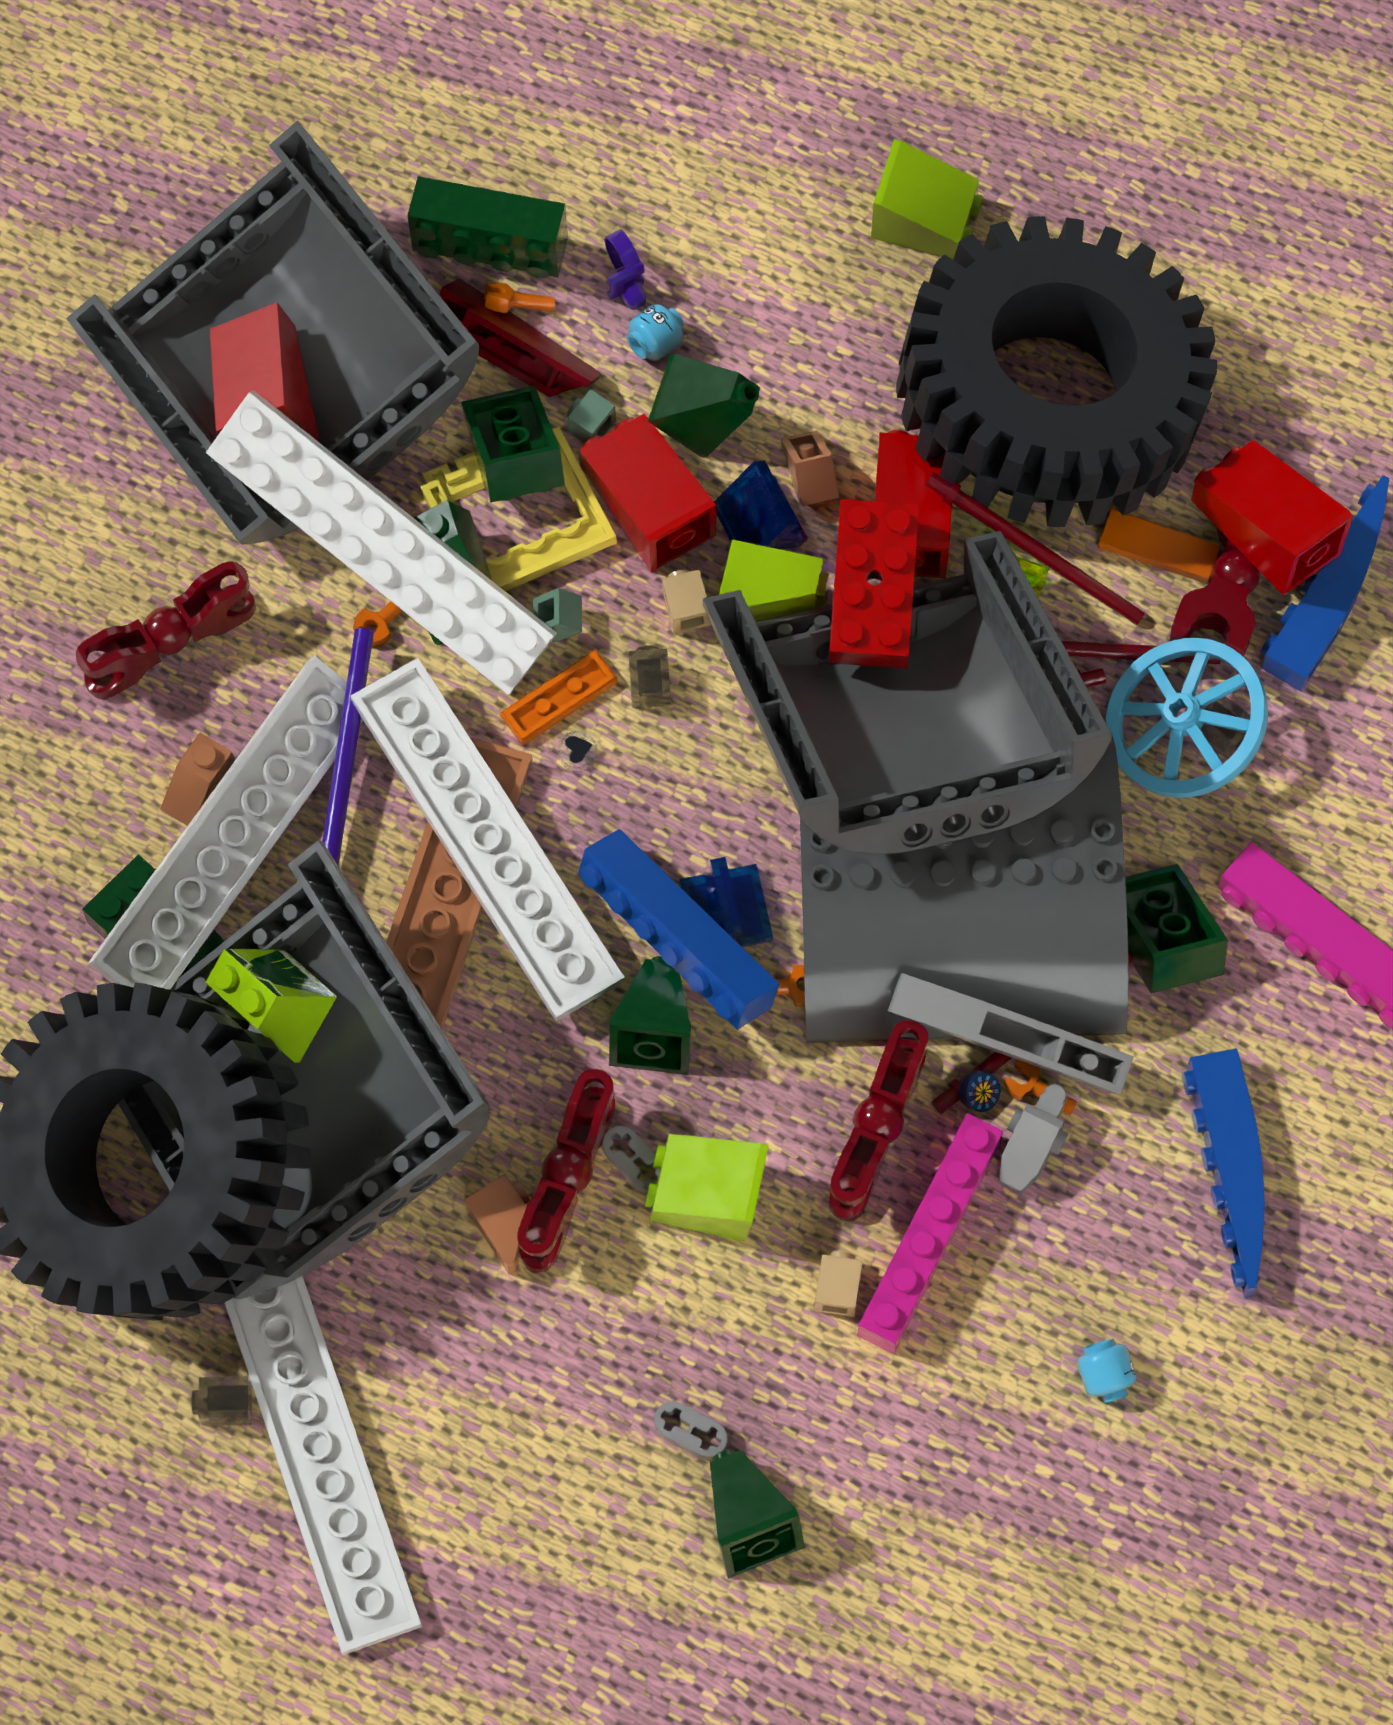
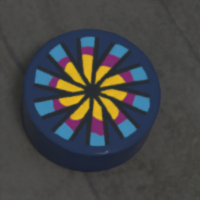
M974 1070L968 1073L963 1078L959 1087V1097L963 1105L977 1112L989 1111L997 1104L1000 1098L1001 1087L998 1079L993 1074L982 1070Z

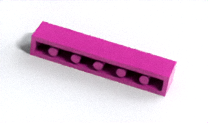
M1250 842L1221 876L1218 889L1222 891L1221 896L1235 908L1242 906L1253 915L1252 919L1258 927L1266 932L1273 930L1284 939V945L1289 951L1299 957L1305 955L1313 961L1320 975L1329 981L1336 979L1348 989V995L1356 1003L1362 1006L1367 1004L1380 1013V1020L1393 1030V950L1253 842Z
M968 1113L966 1114L858 1325V1337L892 1354L895 1353L1001 1144L1003 1130Z

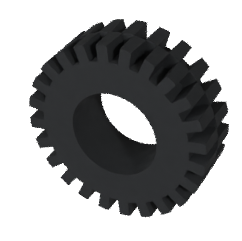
M1045 216L1027 217L1019 242L1008 222H1000L990 226L984 246L971 234L958 243L953 260L944 254L935 263L929 283L923 281L919 289L898 365L901 367L896 382L897 398H905L901 414L903 425L906 431L920 429L915 449L924 462L945 454L940 477L951 484L953 482L960 484L971 474L976 478L972 498L987 508L998 491L1013 496L1008 519L1025 523L1033 502L1045 503L1046 523L1049 527H1065L1075 503H1078L1087 526L1103 523L1112 502L1122 516L1138 509L1145 491L1153 498L1158 496L1166 488L1172 471L1178 474L1186 461L1211 399L1212 392L1210 391L1217 374V360L1210 359L1216 342L1212 326L1199 327L1205 309L1197 294L1178 300L1184 281L1181 273L1171 266L1152 278L1150 272L1156 252L1141 242L1127 259L1116 254L1122 232L1105 226L1097 246L1082 242L1084 220L1076 218H1066L1059 238H1050ZM1043 337L1062 340L1092 355L1110 375L1116 392L1103 400L1090 404L1062 405L1039 399L1017 386L1003 371L994 352L1008 343L1025 338Z
M105 983L97 985V996L77 991L66 995L60 999L65 1015L40 1011L27 1022L39 1043L11 1039L1 1053L19 1073L15 1078L0 1076V1102L4 1103L0 1112V1222L6 1223L0 1228V1255L20 1258L11 1272L23 1284L44 1287L41 1297L54 1304L74 1306L76 1311L82 1313L158 1321L163 1320V1316L185 1318L200 1314L199 1303L221 1305L235 1296L229 1280L254 1281L266 1269V1266L253 1252L255 1247L281 1249L290 1234L289 1231L272 1220L274 1210L300 1211L303 1203L304 1191L282 1185L285 1168L309 1169L310 1149L287 1143L288 1131L309 1126L305 1106L281 1100L283 1094L299 1085L292 1069L268 1062L279 1050L276 1044L263 1034L249 1031L248 1028L251 1023L239 1012L218 1007L219 1003L213 1000L144 983H135L134 987L117 983ZM156 1081L171 1097L180 1115L184 1133L183 1160L177 1180L163 1202L144 1218L131 1224H126L113 1212L101 1191L96 1168L97 1146L103 1126L119 1101L134 1089Z

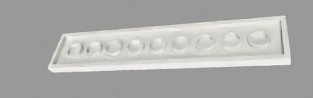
M254 390L247 394L206 451L210 457L506 694L509 695L513 692L557 634V632Z
M316 656L309 658L88 962L89 966L111 983L134 987L135 983H144L170 990L334 762L347 682Z
M419 658L352 694L351 700L361 718L554 1020L557 1022L623 983L624 976Z
M303 1276L275 1289L243 1299H234L233 1297L225 1302L342 1655L421 1628L422 1625Z

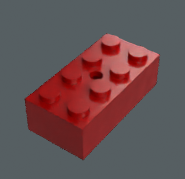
M840 499L829 663L908 669L919 504ZM877 579L881 582L878 585H871L868 583V580Z

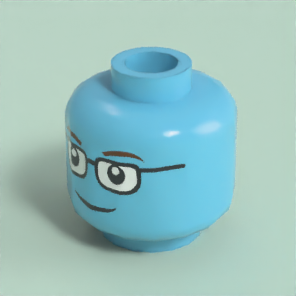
M660 304L651 305L630 321L628 325L629 333L626 336L628 344L638 357L642 359L648 358L653 361L660 360L682 343L683 332L681 328L684 326V322L675 309H667Z
M1114 1338L1084 1347V1354L1079 1357L1077 1365L1087 1394L1090 1396L1102 1395L1104 1402L1114 1401L1127 1396L1126 1388L1133 1385L1136 1381V1373L1128 1348L1124 1344H1115Z

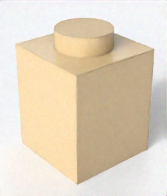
M687 569L677 570L669 574L668 577L662 578V593L674 634L711 625L703 607V598H707L700 570L691 572Z
M833 1251L831 1256L822 1254L814 1311L855 1317L862 1260H856L855 1255L843 1251Z

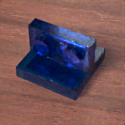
M765 460L754 461L714 501L716 504V515L731 543L732 540L775 549L798 548L808 539L779 482L770 471Z
M726 857L710 860V873L679 879L680 888L741 947L773 941L757 864L728 869Z

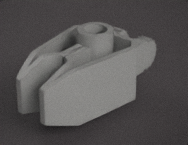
M1055 1083L1054 1085L1046 1086L1044 1094H1041L1035 1107L1027 1104L1023 1111L1017 1108L1008 1125L1007 1130L1012 1132V1135L1001 1156L999 1184L1019 1194H1022L1039 1178L1052 1152L1057 1155L1060 1153L1069 1134L1063 1131L1064 1121L1059 1119L1064 1109L1063 1106L1066 1105L1065 1102L1067 1101L1066 1091H1064V1087H1061L1060 1084L1056 1085Z

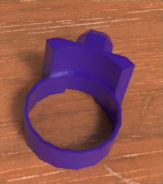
M619 229L604 238L607 253L615 269L617 270L624 266L617 273L607 277L610 285V291L607 294L610 300L621 295L625 304L632 310H636L646 304V292L642 286L644 279L641 275L645 273V268L626 233Z

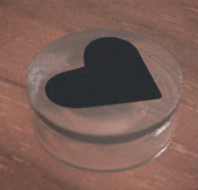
M584 731L567 733L561 739L558 746L560 762L570 771H586L597 760L596 741L590 734Z

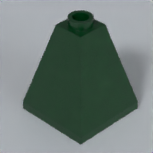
M672 354L665 368L648 422L698 456L705 458L752 415L761 387L739 372L678 354Z
M661 956L653 957L651 960L645 959L610 1018L609 1066L688 1075L691 1025L680 973L668 965Z
M727 1449L717 1453L712 1458V1462H710L717 1538L727 1578L729 1579L805 1548L798 1512L784 1495L741 1450L735 1452L733 1449Z

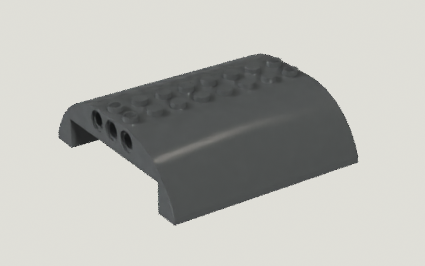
M296 121L269 145L282 162L112 307L94 294L66 318L242 545L269 541L297 530L299 527L206 453L219 435L216 432L210 341L211 328L277 302L296 327L320 444L367 481L416 441L443 415L467 383L479 354V343L299 121Z
M1001 531L964 539L963 575L923 583L913 587L908 669L829 663L833 604L755 622L741 590L703 598V607L800 817L816 835L837 847L870 854L902 853L1013 826L1036 816L1073 791L1091 773L1111 742V732Z
M1112 734L1111 742L1102 758L1091 773L1073 791L1036 816L993 832L902 853L870 854L843 849L825 841L816 835L800 817L806 1043L888 1041L896 1024L909 1020L888 1012L901 973L982 1000L1078 1036L1127 1033L1128 928L1119 771L1116 747ZM923 1025L928 1032V1040L961 1039ZM906 1033L899 1038L918 1040L913 1033Z
M320 840L316 841L288 864L298 881L295 885L177 979L170 989L213 1000L219 1003L218 1007L236 1011L205 983L223 950H285L337 996L300 1063H294L280 1049L268 1061L291 1068L299 1084L283 1094L281 1100L306 1107L309 1126L288 1131L287 1143L310 1149L309 1169L285 1168L282 1185L305 1192L300 1211L274 1210L272 1220L289 1231L290 1234L281 1249L255 1247L253 1252L266 1266V1269L254 1281L229 1280L235 1293L234 1299L251 1297L289 1283L319 1268L360 1242L454 1167L476 1143L489 1120L490 1107L487 1100L325 844ZM250 1024L248 1028L249 1031L262 1034L252 1024ZM153 1081L134 1089L120 1100L118 1105L168 1189L171 1191L177 1180L183 1160V1126L173 1100L161 1085Z

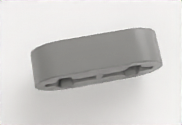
M615 1126L608 1130L603 1139L605 1156L637 1190L647 1193L649 1183H658L660 1170L656 1169L655 1171L656 1181L652 1182L646 1179L642 1182L639 1180L641 1171L635 1163L640 1161L646 1168L650 1169L653 1167L655 1153L629 1127ZM617 1137L620 1140H624L626 1137L629 1138L628 1148L633 1156L629 1158L621 1150L616 1153L612 1152L614 1148L613 1138Z
M676 1401L666 1402L656 1410L654 1416L655 1429L664 1440L707 1461L712 1460L717 1453L726 1450L728 1444L727 1433L718 1422ZM674 1412L680 1413V1422L688 1426L689 1429L685 1431L674 1426L671 1431L665 1429L666 1421L662 1417L664 1415L672 1416ZM697 1431L703 1435H708L710 1431H714L717 1433L716 1441L720 1445L718 1447L710 1446L708 1450L702 1449V1440L694 1436L693 1433Z

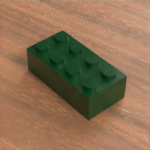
M420 176L417 177L407 215L412 250L428 258H436L439 255L451 257L465 265H472L478 262L491 265L494 269L508 272L512 269L526 271L529 275L541 279L548 276L559 277L568 240L565 203Z

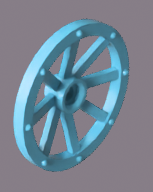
M1183 638L1154 647L1128 667L1111 694L1106 713V724L1114 738L1118 765L1132 781L1140 787L1161 796L1189 798L1207 794L1221 788L1236 778L1249 765L1258 752L1266 732L1268 701L1261 679L1240 653L1214 640ZM1195 655L1181 693H1177L1160 665L1179 657ZM1209 657L1219 659L1239 672V674L1194 696ZM1148 673H1151L1166 698L1164 704L1128 702L1136 686ZM1247 686L1251 701L1250 720L1204 710L1203 707ZM1187 708L1186 712H1183L1181 715H1179V717H1177V713L1180 709ZM1124 715L1162 717L1159 722L1128 749L1126 748L1123 736ZM1203 724L1246 733L1238 749L1224 764L1200 730ZM1171 730L1162 779L1145 772L1134 761ZM1184 736L1192 738L1213 770L1212 772L1194 779L1177 780Z

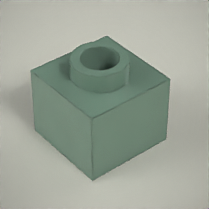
M590 389L583 399L577 398L567 412L569 433L584 443L595 436L603 437L616 422L615 405Z
M557 588L533 599V614L557 632L552 642H559L582 632L581 595Z

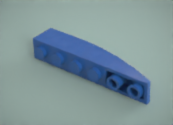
M1382 475L1376 486L1369 483L1361 495L1358 504L1362 505L1356 516L1353 515L1341 555L1325 565L1318 575L1313 574L1306 579L1300 590V593L1304 595L1298 605L1291 603L1280 621L1284 627L1278 636L1271 633L1260 651L1261 654L1265 655L1261 669L1301 692L1337 638L1357 600L1375 551L1384 516L1390 479L1385 475Z
M1235 1048L1190 1057L1186 1068L1187 1071L1182 1072V1081L1186 1095H1193L1196 1109L1191 1112L1195 1132L1197 1134L1203 1133L1206 1147L1201 1148V1156L1205 1171L1213 1172L1216 1186H1211L1212 1201L1215 1210L1222 1209L1225 1224L1220 1227L1222 1241L1225 1249L1232 1248L1235 1263L1230 1264L1232 1280L1235 1288L1242 1287L1244 1298L1253 1296L1257 1288L1263 1246L1264 1181L1257 1123L1238 1049Z

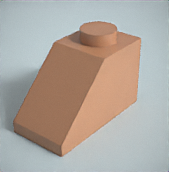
M818 430L781 438L795 494L801 505L820 507L828 504L832 499L839 498L832 454Z
M199 732L176 766L161 805V811L188 826L234 763L233 752Z
M503 1174L465 1198L464 1203L467 1212L510 1275L517 1269L520 1256L517 1232L527 1207L526 1204L530 1199L519 1181L512 1184L506 1174Z

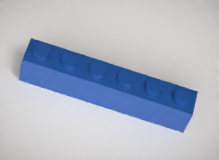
M618 829L585 848L578 872L584 883L588 887L593 888L608 903L613 912L619 914L633 927L637 935L641 939L646 940L668 965L679 972L688 981L690 987L694 991L699 992L722 1018L727 1019L738 1030L772 1008L780 983L623 831Z

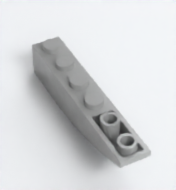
M904 973L900 974L888 1008V1012L1107 1093L1121 1095L1134 1057L1035 1019Z

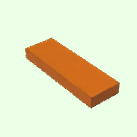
M1113 509L1110 511L1098 548L1208 584L1212 565L1215 563L1221 547L1220 545L1128 514L1122 516L1119 511Z
M595 649L500 712V717L521 745L524 746L617 684L618 678Z

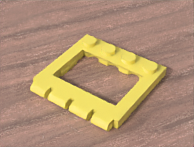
M560 427L552 430L560 448L565 488L572 502H575L582 517L577 519L576 524L562 530L558 528L542 534L541 539L525 545L521 543L507 549L506 554L493 560L486 558L492 581L505 592L617 543L616 534ZM474 451L453 460L457 471L451 473L448 465L445 463L422 473L426 484L420 486L429 509L446 500L454 502L485 488Z

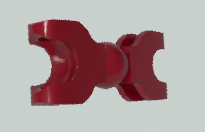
M1216 527L1218 536L1225 546V551L1212 565V579L1210 583L1204 588L1192 590L1183 596L1171 626L1168 641L1190 638L1195 631L1203 628L1211 629L1222 635L1227 646L1233 648L1244 657L1256 624L1254 614L1247 605L1246 599L1259 584L1260 571Z
M224 562L200 575L183 594L174 598L173 603L175 607L163 606L154 609L146 616L143 625L137 619L128 625L105 628L83 641L76 650V660L79 668L84 673L85 684L89 693L97 699L111 698L136 684L151 667L160 663L159 654L169 656L179 653L187 646L190 637H192L194 642H197L207 636L225 634L248 621L255 613L256 603L253 594L249 591L250 583L246 569L237 562ZM230 575L239 578L237 584L221 589L222 579ZM241 599L246 602L239 611L229 610ZM91 652H104L94 662L90 663L87 661V657ZM113 673V679L108 685L99 686L95 683L96 678Z
M904 1020L893 1028L869 1089V1097L863 1100L854 1111V1128L839 1157L830 1184L829 1208L834 1216L840 1220L854 1221L864 1213L888 1152L889 1143L896 1140L903 1131V1113L925 1065L928 1044L926 1028L916 1021ZM906 1033H913L918 1038L919 1043L914 1040L899 1038ZM845 1189H853L854 1191L847 1192ZM839 1202L856 1206L852 1208H844L839 1204Z
M588 1069L578 1077L556 1139L557 1148L551 1150L542 1163V1177L526 1207L518 1228L517 1239L521 1260L531 1271L546 1272L555 1265L578 1202L577 1194L583 1191L592 1179V1164L603 1143L604 1135L610 1127L616 1107L613 1096V1080L603 1070ZM591 1082H599L604 1086V1088L589 1087L585 1089ZM536 1240H544L539 1244H533ZM545 1255H548L547 1257H545V1258L542 1259V1260H535V1259L532 1257V1256L543 1257V1256H545Z

